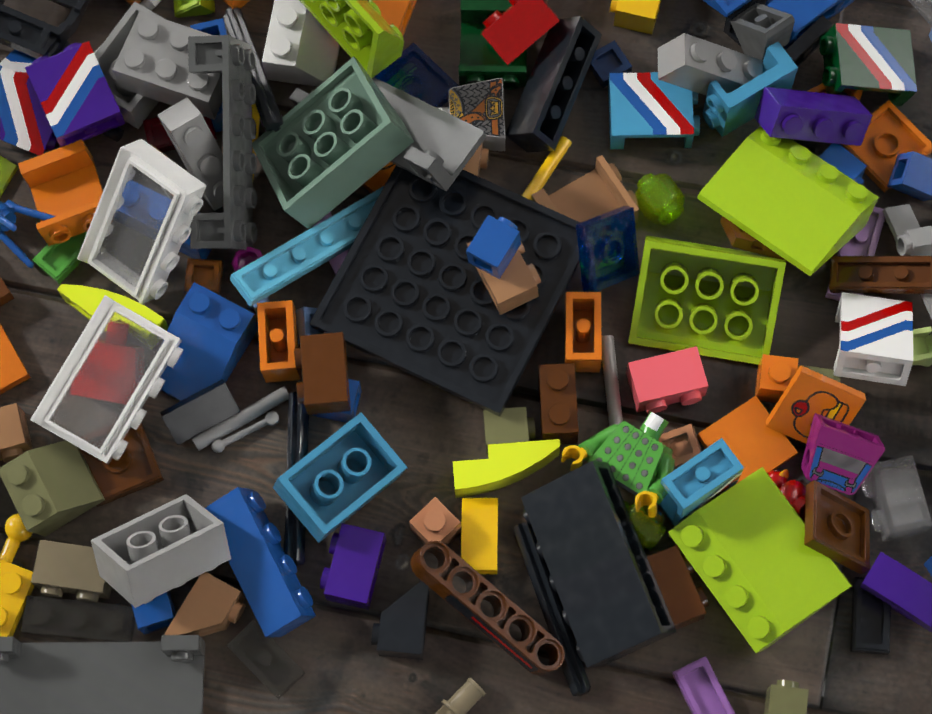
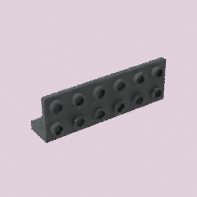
M230 35L189 36V72L193 74L222 73L224 213H197L193 217L190 224V249L246 250L247 246L253 248V243L257 241L258 234L256 223L253 222V208L257 205L256 189L253 188V174H255L257 169V160L255 154L252 153V139L256 137V122L252 118V105L256 101V89L254 84H252L251 70H254L256 65L255 52L251 49L250 44Z
M373 77L372 80L402 119L414 140L409 147L390 162L447 191L487 136L486 133L478 127ZM296 88L289 99L297 105L309 93Z
M162 635L161 641L21 643L13 636L0 637V714H203L205 641L199 635Z

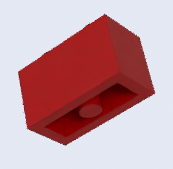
M508 0L512 6L502 14L496 10L483 22L486 28L482 31V36L507 65L560 21L559 17L544 0Z

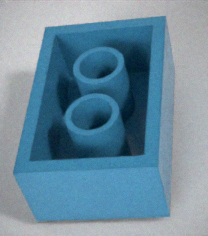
M360 412L278 477L272 488L319 543L397 480L408 467L362 412Z

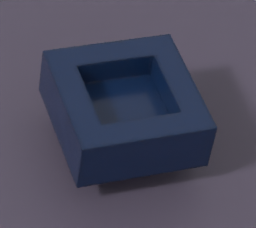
M615 40L596 50L589 66L602 88L608 85L610 73L632 72V65Z

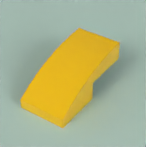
M462 498L461 558L479 574H497L498 498Z

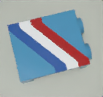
M658 72L609 74L610 149H624L625 138L684 137V148L692 147L694 136H699L700 117L699 115H693V105H698L697 92L658 80Z
M721 438L661 479L660 483L668 494L658 505L672 524L676 526L696 510L737 484L744 466Z

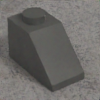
M756 3L731 19L730 22L744 54L763 61L767 47L778 41L782 47L789 43L795 19L791 14Z

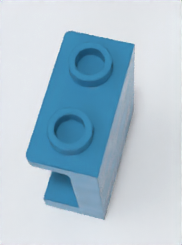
M779 41L767 47L763 60V73L730 93H726L717 80L709 83L703 117L707 125L711 129L716 128L722 137L754 118L764 87L792 89L798 67Z

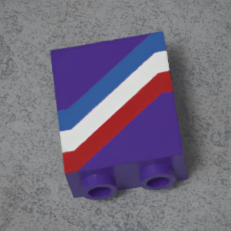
M89 41L73 43L67 46L63 52L51 57H39L32 62V65L25 67L60 147L81 139L85 141L125 124L121 111Z
M0 65V140L38 156L46 153V151L54 150L57 139L30 78Z

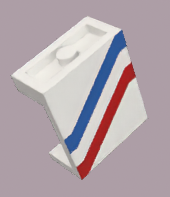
M842 292L835 316V322L840 323V339L834 364V376L906 386L913 364V302Z

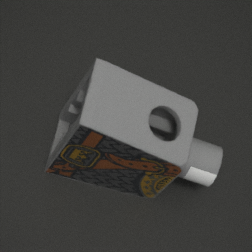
M502 78L450 88L448 90L449 107L437 108L482 129L487 135L484 139V148L492 151H505Z

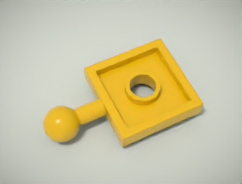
M18 513L10 516L5 523V533L8 538L0 553V637H11L14 635L35 586L31 583L32 571L12 564L20 543L28 540L33 534L26 530Z

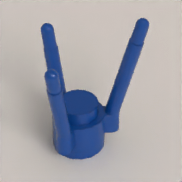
M7 200L5 203L0 201V240L27 267L33 268L34 263L4 231L17 230L15 212L44 221L55 216L17 205L11 200Z

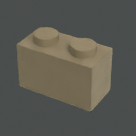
M40 540L31 583L38 589H41V595L62 598L63 593L75 594L77 600L88 603H98V598L110 599L112 587L99 576L92 547Z

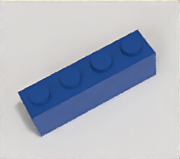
M237 487L205 507L206 510L224 523L231 556L228 562L265 637H282L316 616L312 608L313 599L308 590L301 586L296 576V564L289 555L285 554L280 544V532L273 523L269 522L264 512L266 509L265 502L258 492L253 489Z

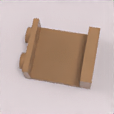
M603 155L596 158L594 170L549 196L544 188L532 194V201L594 228L595 234L593 237L597 236V229L602 224L608 225L611 230L621 232L637 223L640 208L639 200L632 190L627 191L620 182L622 177L617 167L613 163L608 164ZM611 232V233H610V236L608 237V239L611 238L612 236L618 234V233H617V232ZM595 238L589 244L587 251L599 245L602 241Z

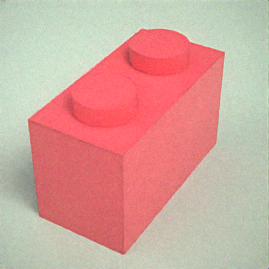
M697 346L628 362L626 375L637 412L646 410L648 414L650 411L658 413L667 409V405L681 402L683 406L692 405L701 401L702 397L706 395L709 385Z

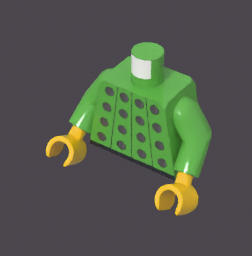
M650 411L640 429L626 421H622L620 424H613L592 435L578 446L569 445L565 447L562 452L561 462L563 463L569 458L575 459L571 464L570 471L581 467L583 460H588L587 463L591 461L608 462L617 485L636 496L635 511L639 512L641 507L648 505V517L654 518L658 512L657 504L661 503L668 494L660 483L661 479L675 470V460L672 457L673 450L658 441L669 422Z

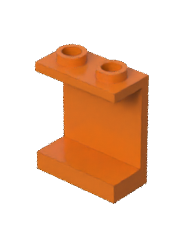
M82 139L18 163L20 173L31 189L37 211L55 216L45 221L40 220V223L36 224L38 232L48 246L64 243L71 237L88 231L103 193V188L93 156Z

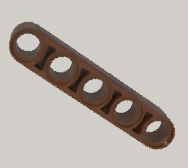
M430 541L413 554L411 568L414 574L528 672L534 675H543L558 669L563 664L565 651L561 643L447 545L440 541ZM425 552L435 555L438 560L437 569L426 565L424 561ZM454 576L464 580L466 584L465 593H460L453 587L452 579ZM482 600L492 604L494 609L492 617H488L482 612ZM510 624H515L520 628L522 633L520 641H516L510 636ZM539 648H543L548 652L550 657L548 666L539 661L537 656Z

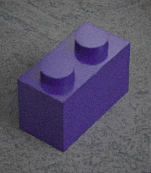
M343 523L340 532L333 533L329 547V554H333L331 567L324 568L320 581V589H324L327 601L369 610L386 545L385 533Z

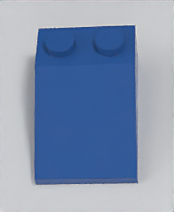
M194 282L176 310L167 330L181 339L178 347L182 348L183 352L175 366L172 368L167 365L160 378L164 379L165 383L160 391L182 401L221 379L226 383L258 331V322L255 314Z

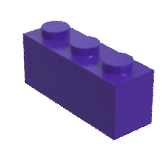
M764 87L754 118L770 137L861 146L873 115L855 96Z

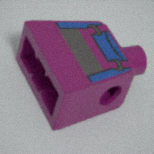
M815 413L801 469L805 478L811 482L815 480L834 491L854 495L884 453L885 447L877 435Z

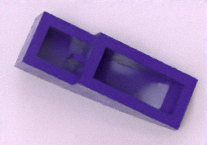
M880 552L860 588L891 605V609L932 632V583L883 552Z

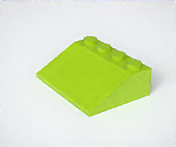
M299 0L351 58L355 57L360 62L371 79L402 56L404 46L402 33L395 25H389L384 20L380 9L372 0Z
M761 126L741 143L697 196V199L809 276L816 272L866 226L879 198L863 185L858 184L840 172L836 167L810 152L806 147L801 146L792 139L770 137Z
M646 235L628 343L672 351L697 346L699 355L759 365L763 354L770 355L786 261L754 252Z
M763 467L696 510L668 532L755 653L769 648L852 587L832 559L804 545L805 522Z

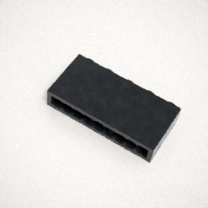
M591 461L521 497L524 505V517L527 523L532 526L537 539V551L547 564L550 572V584L559 595L564 608V620L572 629L577 641V654L585 662L587 668L607 665L677 632L608 462Z

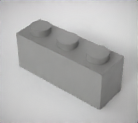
M686 33L658 48V80L703 95H707L709 83L714 80L718 81L726 93H730L763 73L762 60Z
M186 97L157 116L188 172L207 185L203 198L216 211L224 206L223 153L202 114Z

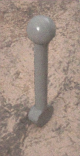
M269 411L265 415V419L223 440H214L211 444L212 450L220 453L225 449V446L266 425L276 426L279 423V415L275 411Z

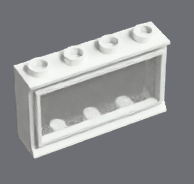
M143 139L120 147L77 259L90 264L139 301L138 303L142 305L152 299H159L168 288L166 281L170 272L179 262L180 256L178 253L181 245L191 234L190 224L203 205L201 198L207 185Z
M105 295L30 420L107 464L110 463L112 458L118 461L129 443L123 440L129 429L132 427L137 430L147 413L142 407L150 396L155 399L164 385L165 380L160 377L167 365L173 368L183 352V349L178 347L181 339Z

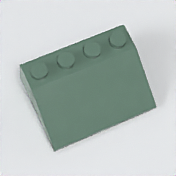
M352 57L282 117L284 122L280 126L281 129L279 131L264 132L252 143V147L283 210L310 229L409 147L414 140L402 119L360 62L355 57Z

